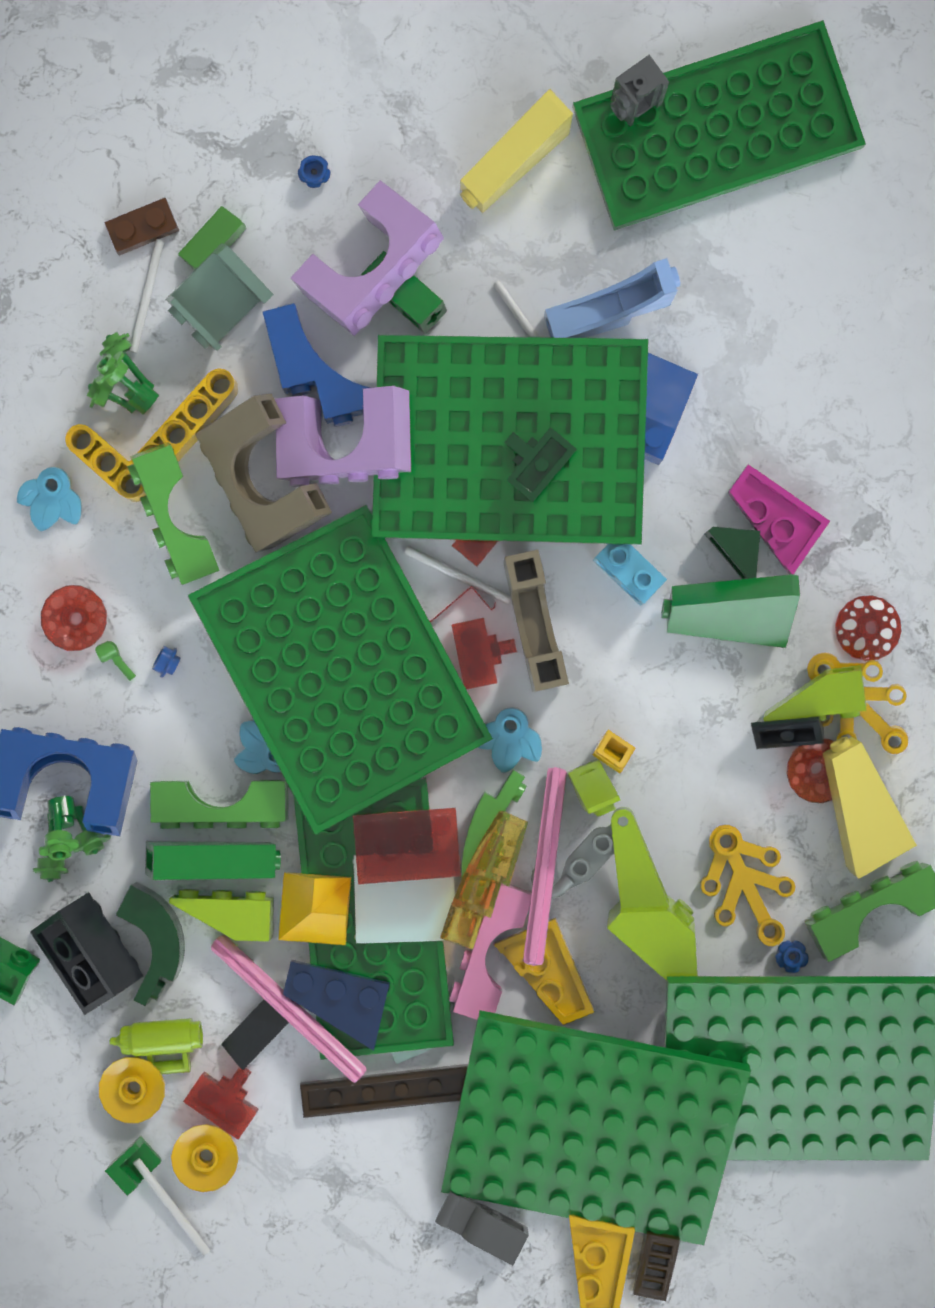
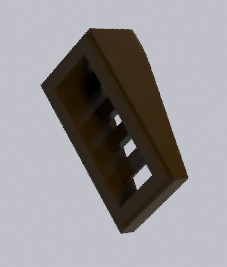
M646 1230V1234L643 1236L633 1295L666 1301L677 1259L680 1237L668 1234H655ZM652 1244L668 1247V1251L651 1249ZM649 1256L666 1259L665 1264L648 1261ZM646 1269L662 1271L663 1277L645 1274ZM643 1281L661 1284L660 1290L642 1287Z

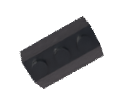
M89 892L65 906L30 931L84 1015L144 977L139 969L138 962L129 954L121 942L119 933L112 928L104 916L100 904L93 899Z

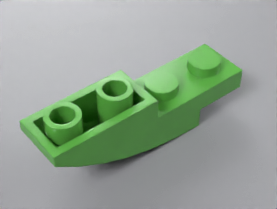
M513 769L496 798L484 791L471 819L462 858L463 898L467 900L471 898L472 894L480 895L488 881L483 875L489 865L496 867L505 851L500 848L503 843L502 839L492 833L495 829L498 831L502 830L510 816L505 811L511 800L517 803L527 785L522 783L525 776Z

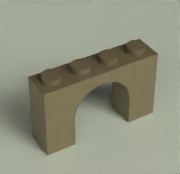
M272 393L254 395L195 434L200 443L202 453L208 458L215 472L217 483L223 488L230 502V508L234 515L238 517L245 531L246 540L253 547L255 553L276 547L332 513L317 483L300 486L277 501H272L262 496L252 484L248 462L253 447L261 439L286 424Z
M539 549L506 556L503 565L532 692L567 685L569 681L562 651L558 649L545 594L546 580Z

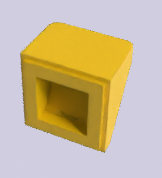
M608 729L599 740L592 755L620 774L636 748Z

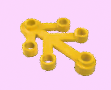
M826 652L814 655L807 667L808 676L811 680L820 675L818 667L822 664H827L831 669L861 665L862 675L870 682L878 681L883 675L882 665L876 660H869L866 663H840L836 656ZM875 665L879 668V673L876 676H869L866 673L867 667ZM892 684L889 687L864 686L866 700L888 701L891 705L899 706L907 698L905 688L899 684ZM892 690H900L903 693L901 699H891L889 695ZM866 702V711H860V716L881 736V744L884 750L891 754L903 752L908 746L906 731L900 726H890ZM830 715L828 720L822 721L824 727L832 723L833 715ZM840 718V732L837 734L836 740L846 734L857 739L856 734L853 732L854 718ZM898 736L901 739L900 745L896 747L891 746L888 743L889 738Z
M731 825L716 827L709 837V845L714 852V856L707 876H704L700 881L701 891L707 896H715L719 893L721 889L719 879L727 860L733 871L723 903L714 912L716 922L722 926H730L734 923L736 918L734 911L742 890L758 922L756 928L758 939L767 946L779 945L785 937V929L779 921L770 917L755 884L775 890L782 897H789L795 892V883L789 877H775L745 866L740 853L760 859L761 863L765 866L774 867L781 860L780 852L771 846L761 847L744 841L740 831ZM723 835H729L731 838V844L728 847L720 845V838ZM770 850L774 851L776 855L775 860L767 863L764 859L765 853ZM708 880L716 882V888L711 892L706 891L704 887ZM782 881L790 883V889L785 893L779 890V884ZM722 910L730 911L731 917L726 922H722L719 919V914ZM768 925H772L775 928V933L771 937L764 935V929Z

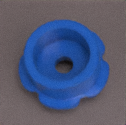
M315 155L304 158L298 169L300 181L307 183V186L310 188H319L322 183H326L329 180L331 174L330 169H328V162L323 157ZM316 169L317 174L313 175L311 171Z
M163 646L159 652L152 670L160 673L161 678L166 673L173 675L181 659V657L176 655L177 648L170 649Z
M797 940L782 942L775 956L778 966L785 968V971L788 973L799 972L800 968H804L809 960V955L805 952V945ZM792 953L795 954L793 960L789 958V955Z

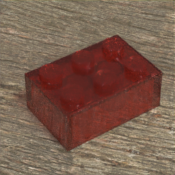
M456 808L353 816L358 884L461 877Z

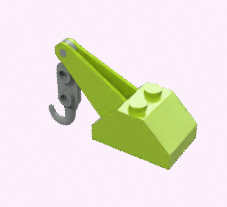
M619 807L612 813L609 826L595 828L567 858L561 878L553 886L552 898L560 897L570 888L590 880L606 861L615 854L620 900L609 911L607 929L666 981L667 976H698L694 917L691 916L694 912L683 900L678 899L674 901L670 896H667L633 811L627 807ZM535 868L533 869L532 875H531L532 886H533V878H534Z

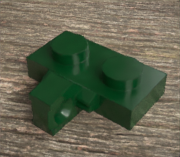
M551 427L539 442L532 437L526 443L513 432L504 443L517 453V456L512 461L518 467L507 481L534 502L577 449Z

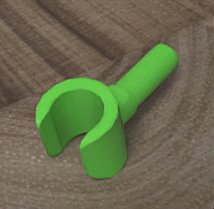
M107 641L95 648L102 663L112 659L129 681L136 676L122 660L118 647L114 642Z

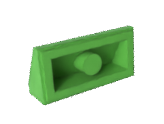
M221 206L178 253V256L195 270L221 243L231 247L247 228L239 218Z

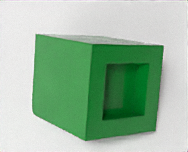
M142 1136L136 1139L112 1161L105 1170L127 1196L144 1179L133 1162L140 1158L149 1171L152 1172L162 1161L160 1156Z

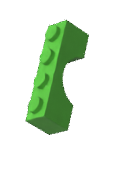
M167 442L130 456L133 464L127 466L134 485L140 483L142 485L145 496L141 497L140 501L146 516H154L158 527L152 529L159 548L166 546L170 559L164 561L171 579L178 577L181 585L220 571L208 539L204 535H191L181 531L170 519L168 512L169 495L175 484L183 477L171 444Z
M285 780L251 781L248 791L240 801L231 806L217 807L201 800L194 792L190 781L150 782L151 823H160V829L180 828V822H193V828L195 829L214 828V822H227V828H247V822H260V828H280V822L289 820L288 785Z
M913 861L900 868L901 874L891 879L888 876L876 879L870 883L871 889L861 894L859 891L851 892L840 899L841 904L831 909L829 906H824L813 911L810 914L812 918L805 921V924L822 958L830 962L858 948L860 926L864 918L879 906L886 904L902 905L909 912L919 917L935 909V872L932 866L923 862L919 864L918 861Z

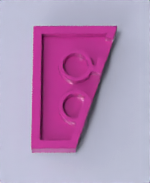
M749 464L728 491L730 497L754 529L760 531V537L789 575L796 572L830 523V520Z

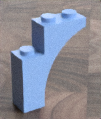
M662 259L653 262L639 273L608 288L545 309L544 319L550 338H587L629 325L632 317L670 306L677 293V287H680V279L676 267L670 268L668 259Z

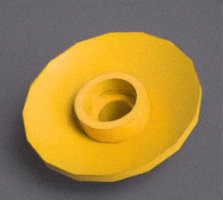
M123 1057L114 1061L103 1072L99 1082V1098L103 1108L114 1119L124 1123H140L150 1119L161 1108L165 1097V1082L160 1071L150 1061L140 1057ZM130 1082H137L140 1086V1091H132L129 1086Z
M209 1124L196 1125L183 1132L175 1142L171 1155L173 1171L179 1181L189 1189L199 1192L216 1191L226 1185L235 1174L239 1160L237 1146L230 1134L218 1126ZM209 1150L212 1153V1159L204 1160L201 1157V1151Z

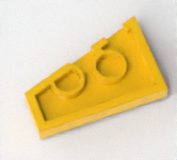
M556 917L548 922L544 962L542 965L533 966L523 961L527 929L494 942L493 945L501 954L503 953L514 966L513 968L530 984L538 997L563 1025L594 1013V1007Z
M569 1215L580 1308H620L635 1228H624L614 1223L599 1220L590 1221L584 1217Z

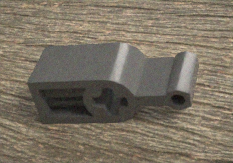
M450 1191L435 1219V1222L440 1226L454 1231L470 1244L512 1266L529 1236L528 1227L484 1204L475 1203L461 1195L458 1196L453 1191Z

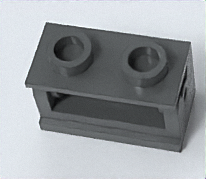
M650 54L619 75L615 80L610 106L615 116L620 121L625 120L630 127L633 125L635 117L641 116L653 106L658 108L662 105L669 85L668 79Z

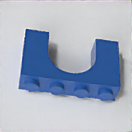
M14 727L12 730L1 729L0 817L21 820L28 790L34 777L49 765L72 763L82 767L91 776V788L83 817V824L86 830L120 836L138 762L135 752L129 746L119 743H113L110 747L98 745L96 741L88 738H79L78 741L67 740L64 736L57 733H46L43 736L32 734L30 730L20 727Z

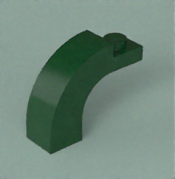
M136 882L130 885L116 916L140 928L150 942L152 949L151 965L133 1000L146 1006L152 999L157 1001L166 986V982L162 981V978L171 982L178 978L184 961L185 941L180 921L169 903L155 891Z

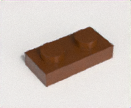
M166 198L104 222L116 253L119 256L152 243L156 239H161L180 231Z

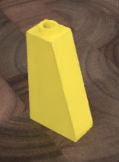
M551 89L460 180V190L462 191L460 196L471 209L477 207L483 214L569 135L573 113Z
M842 737L830 744L831 749L825 751L823 757L845 864L849 872L860 879L917 845L862 742L853 737Z

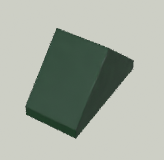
M712 527L704 533L741 579L756 578L760 531Z

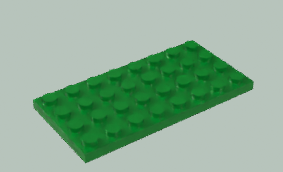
M824 20L664 72L663 74L668 79L669 85L662 105L658 108L653 106L641 116L635 117L631 127L625 120L620 121L611 109L610 104L612 103L613 90L573 102L572 105L614 231L862 149L866 145Z
M420 778L316 835L313 834L294 798L301 873L351 877L346 945L308 942L310 964L390 983L374 1051L317 1015L316 1021L354 1056L454 1046L444 942L356 943L354 938L356 934L354 864L352 862L354 855L434 853L427 778ZM319 1051V1053H320V1060L327 1059V1058Z

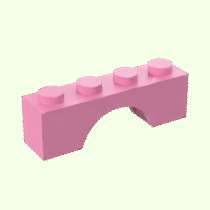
M494 880L492 887H485L480 905L485 906L482 919L475 918L470 937L475 938L471 951L465 949L459 969L465 972L461 983L454 982L449 1001L454 1002L453 1012L476 1020L478 1019L479 1010L496 1012L502 988L488 973L485 964L486 953L491 942L499 934L510 929L523 928L530 907L532 892Z

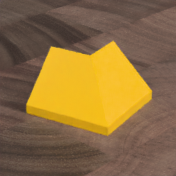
M284 872L278 940L346 945L351 877Z

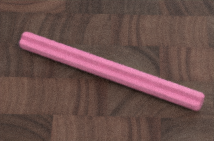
M557 767L549 768L547 771L523 956L524 963L533 966L542 965L544 962L567 772Z
M219 936L213 942L211 950L347 1078L355 1083L365 1074L366 1066L304 1008L283 995L284 990L227 936Z

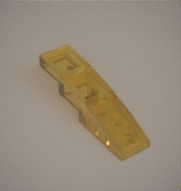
M505 811L498 812L463 875L451 903L440 939L464 948H474L482 918L492 917L500 886H510L528 825L527 821Z

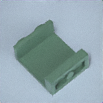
M221 243L165 300L172 306L168 312L181 325L187 321L195 330L191 334L192 337L204 349L210 345L218 351L222 347L218 342L258 302L265 304L274 294L228 245Z

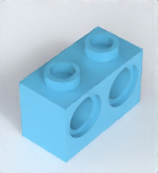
M607 544L593 559L640 606L667 580L632 545Z

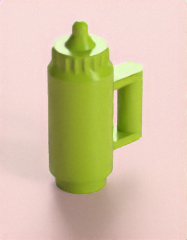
M192 1018L136 1022L130 1026L121 1027L120 1034L117 1037L110 1038L109 1043L110 1045L120 1047L121 1053L124 1055H133L135 1057L147 1056V1060L160 1071L161 1075L191 1072L190 1052H194L195 1049L202 1048L203 1028L201 1021H193ZM182 1053L183 1059L155 1061V1055Z

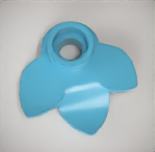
M49 467L43 470L37 479L28 480L19 488L17 503L31 506V520L39 531L50 528L58 521L59 517L76 525L82 513L80 497L70 489L71 481L68 474L58 467ZM49 479L57 481V490H52L48 486Z
M506 708L497 715L495 721L485 724L493 739L478 748L492 749L493 762L501 772L506 773L513 769L521 757L535 762L540 760L542 755L540 736L535 730L528 727L527 716L520 709ZM506 721H515L517 729L509 730L506 727Z
M254 721L243 722L240 726V739L245 749L234 758L236 765L251 774H259L265 770L281 773L276 762L273 761L272 755Z

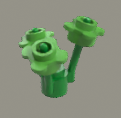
M118 332L107 335L106 340L102 343L104 349L99 354L105 357L97 365V371L100 373L93 383L88 385L89 391L87 396L92 398L90 408H93L95 404L104 408L107 401L110 400L123 406L131 414L137 410L144 415L159 397V394L153 390L155 385L142 374L126 354L132 347L131 343L127 340L130 336L128 333H124L121 336ZM128 368L138 381L132 382L125 376ZM119 381L128 388L124 394L128 400L112 393L115 384Z
M71 796L55 797L47 801L49 812L47 814L48 834L45 835V846L39 848V854L47 856V858H38L37 868H33V872L40 874V879L47 880L48 882L61 879V874L68 873L67 868H65V859L71 857L72 851L74 853L83 851L86 856L97 854L104 848L103 843L111 839L110 835L103 836L101 833L86 830L83 824V806H75L74 798ZM77 819L82 832L75 839H72V834L62 829L74 826V820Z

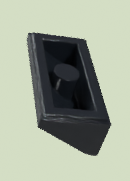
M820 717L751 723L756 749L824 744V726Z
M263 1000L221 1045L235 1063L244 1070L289 1022L269 1003Z

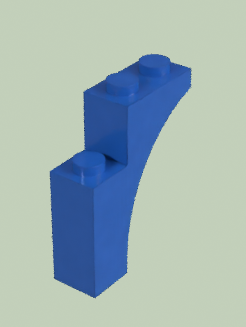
M295 303L262 311L284 393H291L292 397L302 396L310 393L311 387L316 386L326 423H333L334 427L350 424L353 422L352 417L363 415V389L371 387L360 385L341 376L318 356L305 336Z

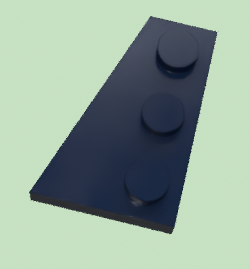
M291 960L283 995L374 1051L390 983Z

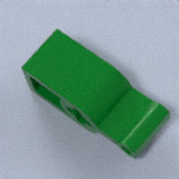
M383 251L361 275H365L377 268L387 253ZM415 275L407 279L395 291L394 296L389 301L396 310L423 334H426L447 312L443 300Z

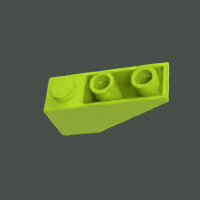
M861 665L825 670L766 710L763 720L774 721L820 717L821 721L826 720V715L840 714V718L860 716V711H866V697Z
M598 759L567 772L584 811L588 814L594 813V815L599 817L616 809L614 803L620 801V797Z
M180 889L179 895H173L169 898V903L235 941L269 942L273 938L274 897H266V892L246 891L245 897L232 896V891L213 890L212 896L199 895V890Z

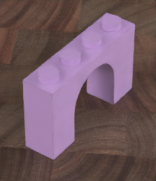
M381 180L358 204L368 221L389 237V248L381 264L365 275L346 277L336 273L312 254L291 277V280L302 294L353 336L370 323L372 316L383 304L388 303L392 299L395 291L415 274L417 267L428 255L433 254L437 250L440 242L444 239L433 220Z
M396 386L363 389L364 428L362 437L357 447L349 455L337 460L329 455L322 441L320 400L304 395L275 399L286 421L285 425L276 430L277 479L290 481V486L300 487L309 485L310 480H319V484H338L339 478L348 477L350 482L368 481V475H378V479H397L398 473L411 472L409 390Z

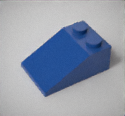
M648 353L645 460L660 465L677 429L698 374L651 353Z

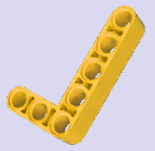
M220 368L210 371L137 453L169 442L179 462L198 441L195 434L213 423L237 396L238 384L230 372ZM227 379L230 382L228 390L221 394L215 393L213 388L216 381ZM200 403L206 404L207 413L205 416L199 419L193 418L191 414L193 407ZM74 425L67 431L65 442L69 450L115 491L133 502H139L140 498L145 496L141 484L139 490L135 493L130 494L126 491V483L131 479L127 466L133 464L132 460L128 461L98 433L86 425ZM176 428H183L185 430L184 439L177 444L171 443V432ZM89 434L91 438L89 446L85 449H78L77 439L79 436ZM112 455L116 460L114 468L107 472L103 471L101 468L102 460L106 456Z

